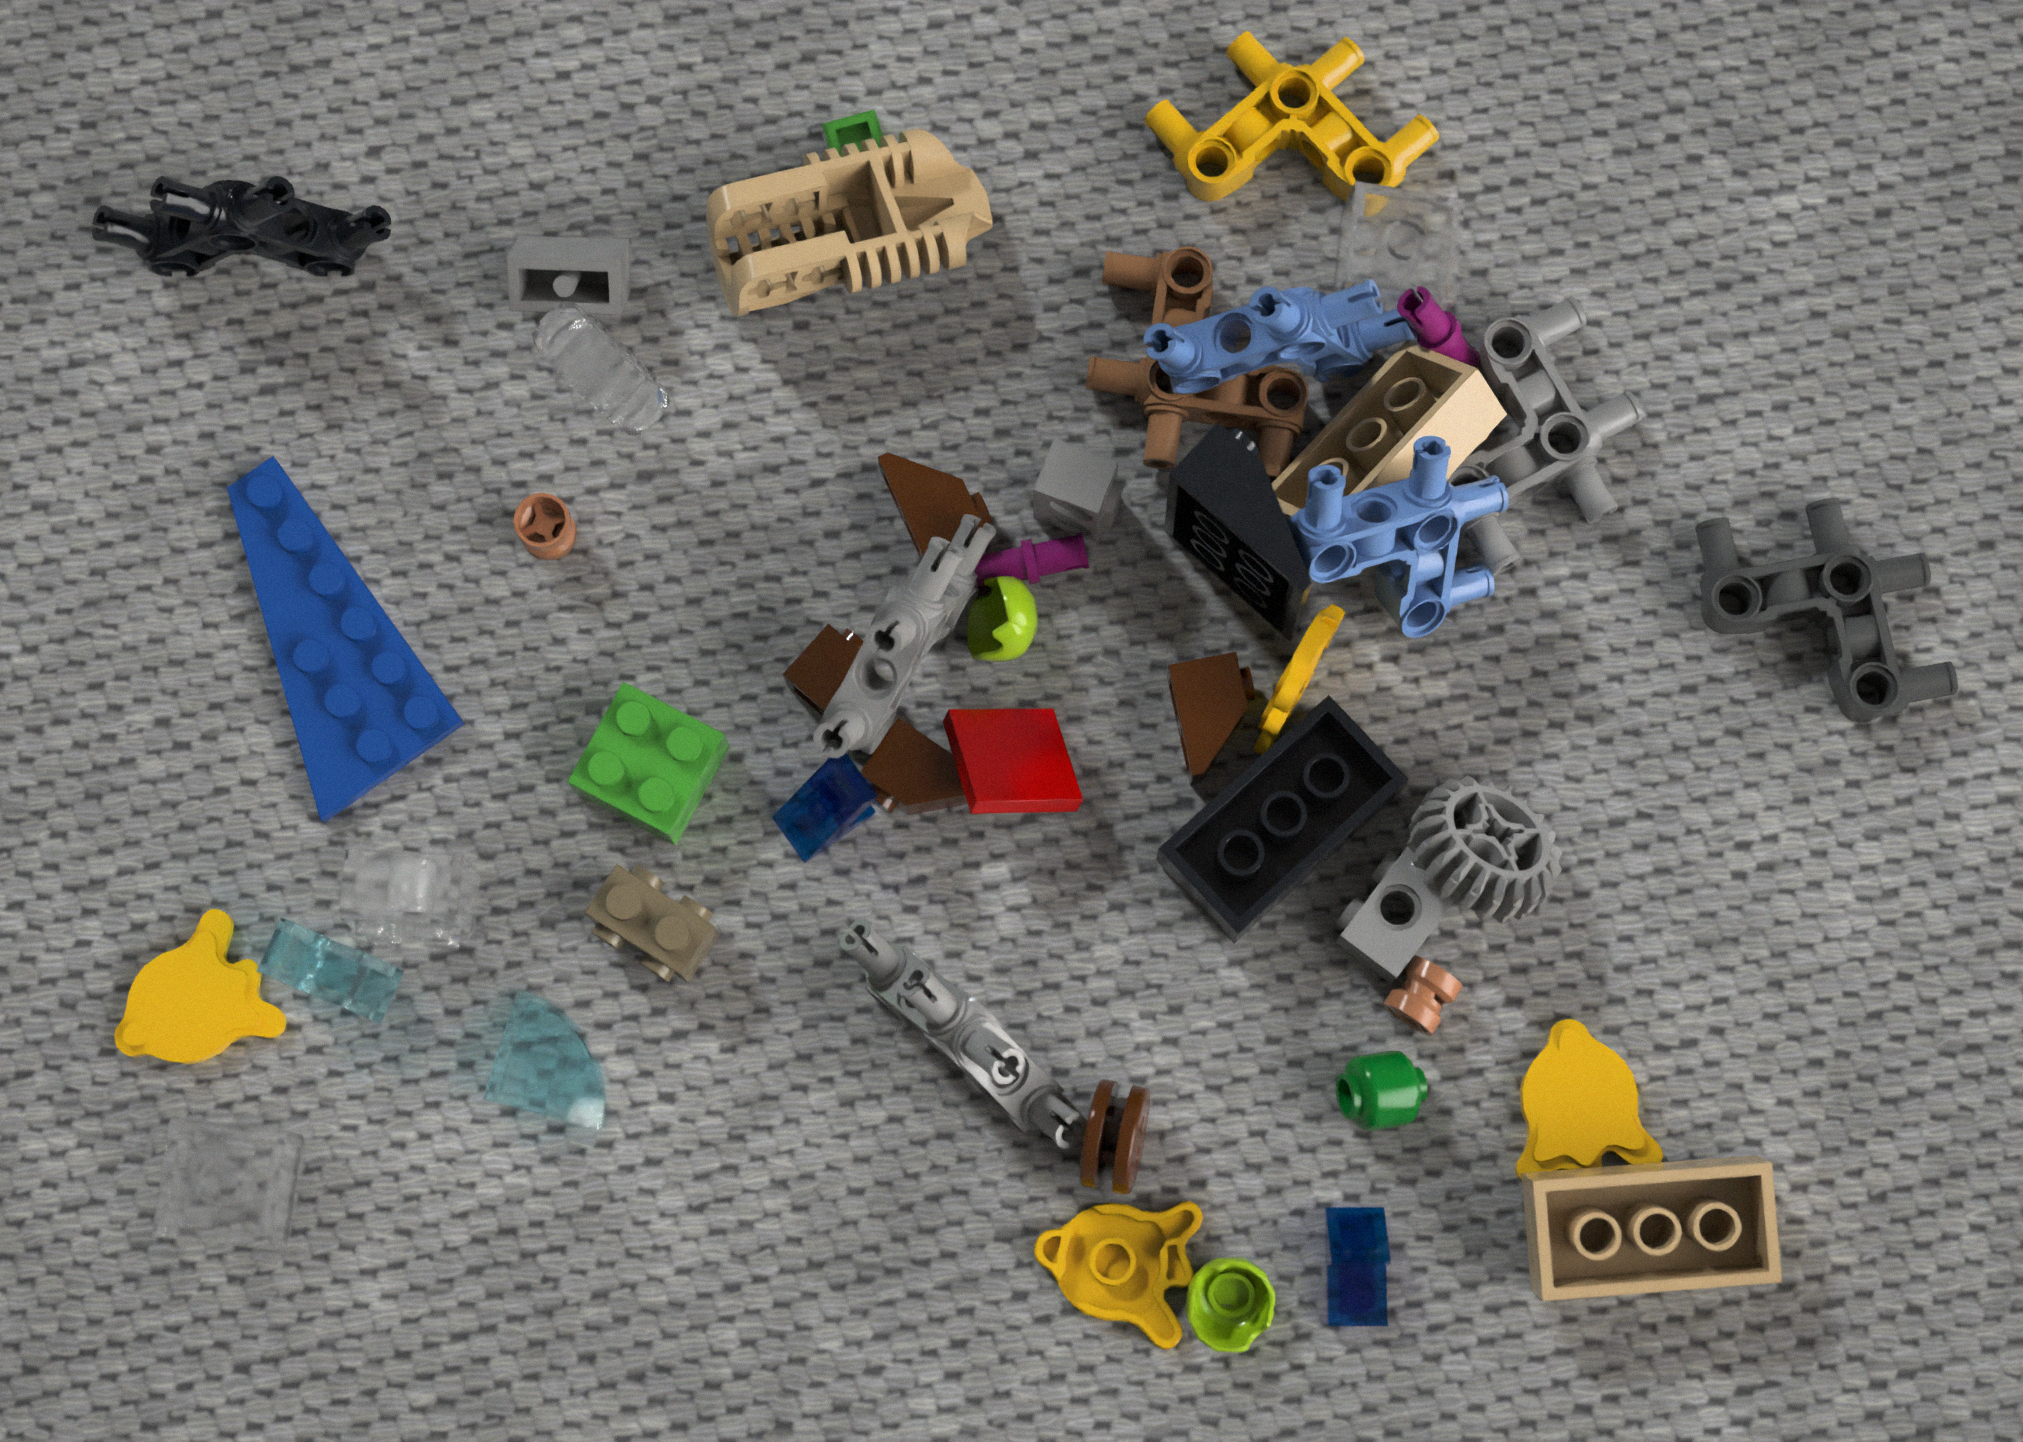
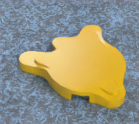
M1332 603L1327 608L1321 609L1313 619L1292 659L1280 677L1274 693L1261 716L1262 719L1258 728L1262 732L1253 751L1263 755L1277 742L1314 674V670L1322 657L1323 649L1328 648L1346 613L1344 609Z
M219 909L208 910L201 917L195 932L185 944L160 954L147 963L137 974L128 993L124 1017L114 1033L115 1044L123 1054L130 1057L150 1055L168 1062L194 1064L204 1062L220 1054L231 1043L241 1038L256 1036L272 1039L284 1032L286 1016L281 1009L265 1002L260 996L261 968L259 964L250 959H243L233 964L227 960V952L234 931V922L230 915Z
M1573 1019L1557 1022L1549 1031L1547 1044L1531 1062L1522 1078L1520 1105L1527 1127V1139L1525 1148L1515 1165L1517 1178L1522 1181L1521 1173L1602 1167V1155L1605 1152L1614 1153L1629 1165L1661 1162L1663 1151L1660 1145L1645 1131L1639 1120L1638 1091L1633 1073L1626 1062L1614 1050L1591 1037L1581 1022Z
M1183 1201L1167 1210L1158 1212L1142 1211L1127 1204H1098L1079 1213L1061 1228L1046 1230L1041 1233L1034 1245V1255L1037 1262L1053 1274L1062 1293L1075 1308L1087 1316L1104 1321L1129 1322L1144 1332L1156 1347L1167 1350L1176 1346L1180 1341L1182 1327L1165 1301L1164 1295L1170 1287H1187L1194 1276L1193 1268L1186 1255L1185 1245L1188 1239L1201 1227L1203 1215L1198 1205L1191 1201Z

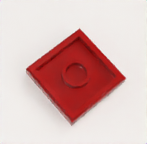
M1053 708L948 709L943 719V725L970 814L1077 812L1083 797Z

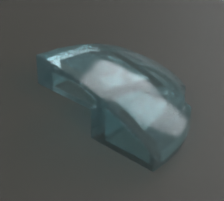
M520 990L504 1030L483 1099L600 1131L602 1130L606 1099L602 1070L598 1058L591 1057L585 1043L579 1036L580 1027L566 1013L549 1001Z

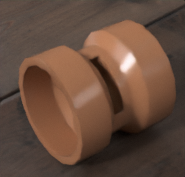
M547 493L532 494L522 500L516 508L513 518L515 531L527 551L537 559L547 561L559 559L566 555L574 546L577 536L576 524L563 501L555 495Z
M1415 955L1404 970L1405 983L1400 988L1390 991L1383 1002V1007L1416 1031L1432 1036L1441 1022L1439 1013L1442 1010L1443 1004L1454 1002L1463 986L1455 977L1438 965Z

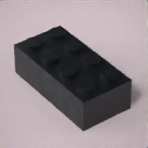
M1328 695L1159 847L1156 860L1235 944L1403 790L1409 779Z

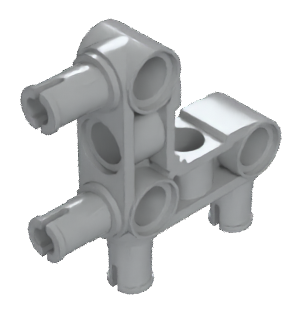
M1571 296L1531 318L1527 315L1503 317L1489 325L1478 349L1480 356L1479 366L1496 398L1502 399L1520 430L1516 438L1492 451L1486 452L1481 449L1468 456L1446 482L1455 487L1496 475L1500 478L1499 483L1503 482L1508 491L1509 504L1507 508L1557 482L1559 485L1565 483L1586 518L1587 523L1592 525L1608 517L1619 507L1594 467L1598 463L1596 457L1599 449L1602 448V441L1642 421L1643 412L1637 399L1630 391H1626L1588 412L1580 409L1546 351L1547 346L1585 327L1587 321L1584 311L1574 297ZM1498 341H1507L1517 349L1518 356L1511 359L1503 358L1493 350L1492 344ZM1552 435L1567 437L1574 446V452L1562 454L1555 451L1550 446L1548 437ZM1494 512L1466 521L1460 528V535H1467L1481 560L1486 564V568H1489L1493 577L1510 569L1521 559L1497 520L1500 512Z
M964 514L951 543L941 537H932L917 570L899 584H895L888 592L878 608L870 628L866 632L865 640L846 677L828 704L821 718L820 725L814 732L813 741L817 750L822 753L830 747L827 754L830 758H839L848 750L860 749L869 755L876 750L895 718L896 710L922 659L935 642L939 639H944L951 631H956L971 609L979 592V588L976 587L977 575L974 570L991 538L996 534V530L992 525L986 522L982 528L979 527L977 529L982 519L971 514ZM874 659L884 660L890 665L893 671V681L885 680L877 674L874 668Z
M861 919L849 926L861 938V943L844 931L840 938V946L865 969L866 982L868 984L865 989L879 1003H884L892 1011L891 1014L901 1023L906 1022L915 1031L923 1035L943 1056L962 1070L987 1096V1101L999 1113L1003 1112L1013 1121L1011 1124L1023 1134L1028 1130H1042L1063 1149H1071L1078 1144L1067 1133V1130L1071 1129L1083 1138L1087 1124L1085 1117L1072 1110L1063 1102V1088L1001 1028L1000 1022L970 994L964 990L960 991L940 976L908 947L890 946L869 921Z

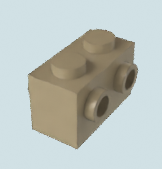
M616 864L584 912L596 924L591 933L618 951H621L625 943L644 954L639 964L663 980L669 982L675 974L689 983L720 935L714 925L708 922L713 913L686 895L678 903L660 891L665 883L643 867L636 864L630 873Z

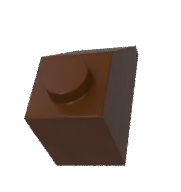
M891 453L878 456L882 477L921 560L929 547L928 544L932 537H941L951 543L964 514H971L982 519L977 529L979 527L982 528L986 522L992 523L991 516L981 494L977 492L970 495L963 479Z
M828 623L783 673L786 685L823 716L864 641L848 628L840 634Z
M1236 652L1170 664L1168 666L1167 681L1190 785L1202 783L1245 718L1248 708L1247 701L1255 700V690L1249 666L1239 668Z
M900 718L894 723L859 773L861 783L867 787L863 794L865 798L888 814H892L896 807L907 815L967 805L953 754Z

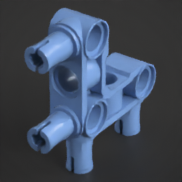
M1368 279L1364 283L1328 295L1323 291L1318 292L1310 287L1290 288L1283 291L1270 286L1262 287L1251 296L1250 304L1174 328L1166 323H1156L1145 332L1144 344L1150 347L1145 349L1148 356L1158 360L1161 369L1170 377L1172 391L1177 394H1192L1211 389L1220 383L1236 379L1240 375L1284 362L1297 364L1301 367L1302 373L1314 377L1319 382L1330 381V375L1343 373L1344 378L1351 377L1364 369L1363 363L1368 362V359L1372 358L1373 351L1406 340L1417 339L1418 333L1399 314L1397 308L1383 313L1382 303L1380 301L1375 302V299L1381 298L1378 288L1372 279ZM1251 330L1249 345L1245 350L1236 353L1238 337L1243 332Z
M1432 435L1420 437L1414 442V457L1410 477L1351 495L1343 496L1346 478L1344 475H1341V470L1337 467L1326 464L1313 467L1308 472V492L1305 507L1296 512L1287 521L1306 570L1315 582L1330 583L1337 579L1360 574L1364 568L1380 564L1376 569L1375 596L1401 631L1410 638L1423 637L1433 632L1443 622L1451 607L1477 598H1486L1493 595V575L1489 568L1485 569L1486 564L1484 562L1478 561L1473 565L1454 570L1460 528L1464 522L1494 512H1503L1509 504L1506 486L1503 482L1499 483L1500 478L1496 475L1456 487L1446 482L1448 460L1451 456V448L1449 445L1446 446L1444 439Z

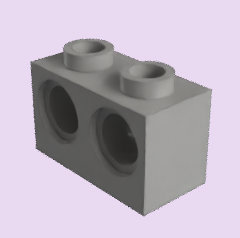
M1054 438L1033 489V519L1075 535L1082 532L1083 538L1096 542L1102 527L1109 530L1113 529L1122 506L1123 498L1120 497L1125 483L1117 481L1118 461Z

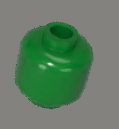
M1390 1050L1355 1056L1346 1064L1344 1073H1340L1336 1080V1097L1342 1115L1346 1119H1352L1361 1130L1367 1131L1410 1124L1417 1117L1420 1103L1426 1100L1428 1092L1426 1077L1422 1069L1414 1067L1411 1060L1401 1051Z

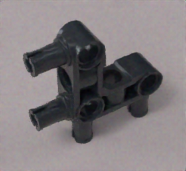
M160 176L152 185L150 196L160 198L162 201L156 199L150 201V208L153 213L140 217L102 205L94 214L92 223L93 225L104 227V229H92L93 239L134 249L141 259L148 262V268L151 272L165 277H172V271H186V277L196 276L199 272L216 266L217 261L233 254L257 255L286 263V266L304 270L320 277H327V271H341V277H347L355 273V260L361 258L370 244L388 239L391 234V229L384 228L391 225V217L384 208L372 205L354 215L347 211L332 209L293 197L295 196L293 185L281 176L269 178L258 186L239 180H221L202 189Z

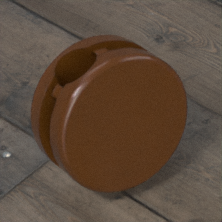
M1102 1079L1098 1083L1091 1103L1080 1161V1183L1082 1186L1097 1189L1107 1161L1114 1163L1112 1177L1113 1193L1128 1195L1132 1191L1140 1165L1150 1108V1091L1147 1087L1133 1085L1128 1098H1118L1117 1081Z

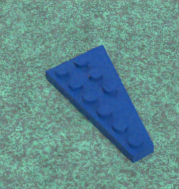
M272 456L228 486L227 490L320 820L325 823L462 727L465 723L279 462Z

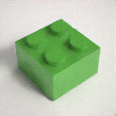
M623 682L567 783L577 795L676 846L730 745L724 733Z

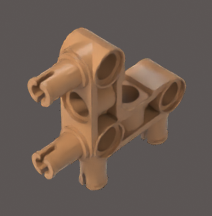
M1180 247L1172 252L1163 251L1162 253H1157L1156 258L1106 251L1102 285L1151 291L1150 297L1155 298L1151 326L1156 323H1166L1174 328L1209 318L1213 294L1212 263L1202 250L1194 247ZM1188 271L1198 276L1201 282L1192 288H1184L1176 284L1173 277L1177 273ZM1148 354L1146 358H1141L1140 363L1090 356L1086 390L1135 396L1134 402L1140 403L1145 416L1149 418L1143 465L1158 470L1174 469L1182 423L1189 421L1215 425L1218 422L1224 427L1252 430L1260 434L1258 443L1260 453L1257 457L1263 462L1271 484L1289 466L1293 439L1297 438L1303 431L1306 405L1309 397L1308 385L1304 377L1297 371L1270 365L1240 375L1236 379L1220 383L1211 389L1198 393L1168 394L1159 389L1156 384L1160 378L1168 375L1161 369L1158 360L1150 358ZM1282 391L1290 394L1294 398L1296 405L1288 410H1280L1274 408L1269 403L1267 397L1274 392Z

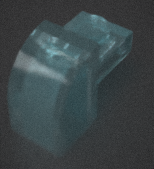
M282 917L256 970L290 988L381 1024L404 973V970L366 952L336 942Z

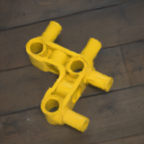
M1246 31L1230 44L1226 51V57L1255 85L1256 89L1206 131L1198 132L1168 99H1164L1154 106L1144 119V124L1174 154V167L1186 179V186L1191 194L1200 200L1208 202L1218 201L1239 189L1253 177L1254 169L1278 148L1286 150L1290 147L1292 150L1299 149L1323 174L1322 182L1337 197L1354 209L1361 211L1373 210L1381 206L1386 200L1388 193L1404 180L1406 175L1405 168L1435 144L1439 138L1434 125L1425 116L1418 114L1385 143L1378 141L1331 92L1333 88L1364 63V55L1360 48L1346 36L1311 65L1304 63L1294 67L1286 62L1280 64L1250 31ZM1285 95H1296L1303 99L1306 104L1300 108H1290L1285 106L1280 101V98ZM1211 162L1222 167L1224 173L1218 177H1208L1200 173L1197 168L1204 163ZM1359 172L1372 173L1378 178L1380 183L1371 187L1363 186L1353 176Z

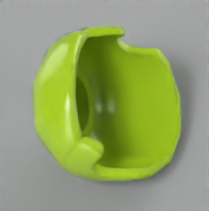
M1014 576L987 578L984 580V585L991 587L992 591L987 595L976 597L968 612V649L973 660L989 662L1012 661L1021 657L1034 639L1038 626L1037 604L1034 596L1021 579Z
M1245 1257L1216 1258L1197 1271L1190 1281L1185 1306L1186 1316L1197 1339L1214 1351L1234 1353L1247 1351L1254 1339L1271 1326L1274 1316L1275 1290L1264 1269ZM1222 1304L1232 1305V1306H1237V1307H1226V1306H1224V1305H1222Z

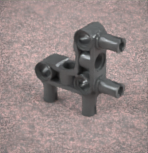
M1839 498L1818 500L1805 507L1816 553L1809 557L1746 568L1744 565H1739L1729 518L1710 519L1696 525L1695 530L1706 572L1701 575V581H1699L1703 597L1701 615L1705 624L1720 634H1750L1765 631L1774 623L1806 618L1809 623L1815 622L1816 627L1823 631L1831 667L1826 670L1830 688L1840 711L1848 719L1857 723H1868L1881 716L1902 713L1911 702L1957 693V675L1950 661L1902 670L1897 663L1883 606L1882 594L1924 587L1930 584L1931 571L1925 553L1876 561L1872 556L1861 555V551L1857 550L1855 545H1850ZM1830 574H1841L1849 579L1853 587V594L1843 595L1838 593L1830 582ZM1729 593L1736 596L1743 606V614L1731 615L1725 612L1719 604L1718 595ZM1857 682H1867L1876 688L1879 694L1878 705H1870L1859 698L1856 688Z

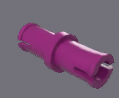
M1417 286V293L1423 301L1416 295L1413 288L1405 291L1398 300L1397 311L1418 333L1417 342L1422 347L1477 368L1480 361L1479 352L1461 334V324L1451 312L1443 311L1432 298L1427 288Z
M1080 532L1077 535L1034 544L1032 538L1021 540L1020 547L983 554L974 571L977 575L976 581L979 591H982L985 588H989V586L984 585V580L987 578L1014 576L1022 581L1028 579L1031 585L1041 583L1040 577L1080 568L1087 569L1089 568L1083 534Z

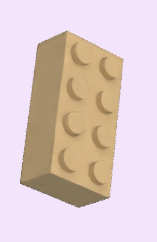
M1406 341L1275 479L1272 487L1286 521H1288L1291 516L1305 507L1308 492V472L1313 467L1325 464L1337 467L1341 470V475H1344L1346 478L1343 496L1351 495L1410 477L1414 457V442L1420 437L1429 435L1444 439L1446 446L1449 445L1451 448V456L1448 460L1446 473L1448 480L1458 466L1489 436L1490 432L1507 413L1478 368Z
M1757 1155L1521 1173L1531 1291L1542 1301L1782 1282L1772 1162Z

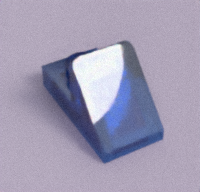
M845 753L839 758L829 757L772 818L802 861L806 863L875 814V810L871 803L878 796L849 755Z
M1325 1207L1327 1326H1388L1386 1266L1391 1265V1256L1384 1207Z

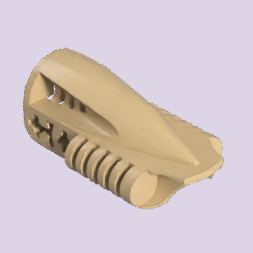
M920 128L900 132L899 144L893 134L880 137V148L873 138L861 141V153L855 143L842 145V157H840L835 147L825 149L822 153V162L816 152L804 154V166L721 186L713 191L706 203L708 238L717 278L728 308L733 316L736 317L746 315L750 311L786 304L837 284L844 283L849 294L860 292L862 290V278L869 289L881 286V274H883L888 284L897 283L901 280V269L907 279L917 278L920 276V264L927 275L939 272L940 261L945 270L965 266L967 262L966 245L968 241L992 229V215L987 192L974 171L957 163L947 147L937 137ZM800 226V230L792 231L791 227ZM779 229V236L771 238L769 230ZM757 232L759 242L751 245L747 234ZM736 236L738 249L730 252L726 238Z

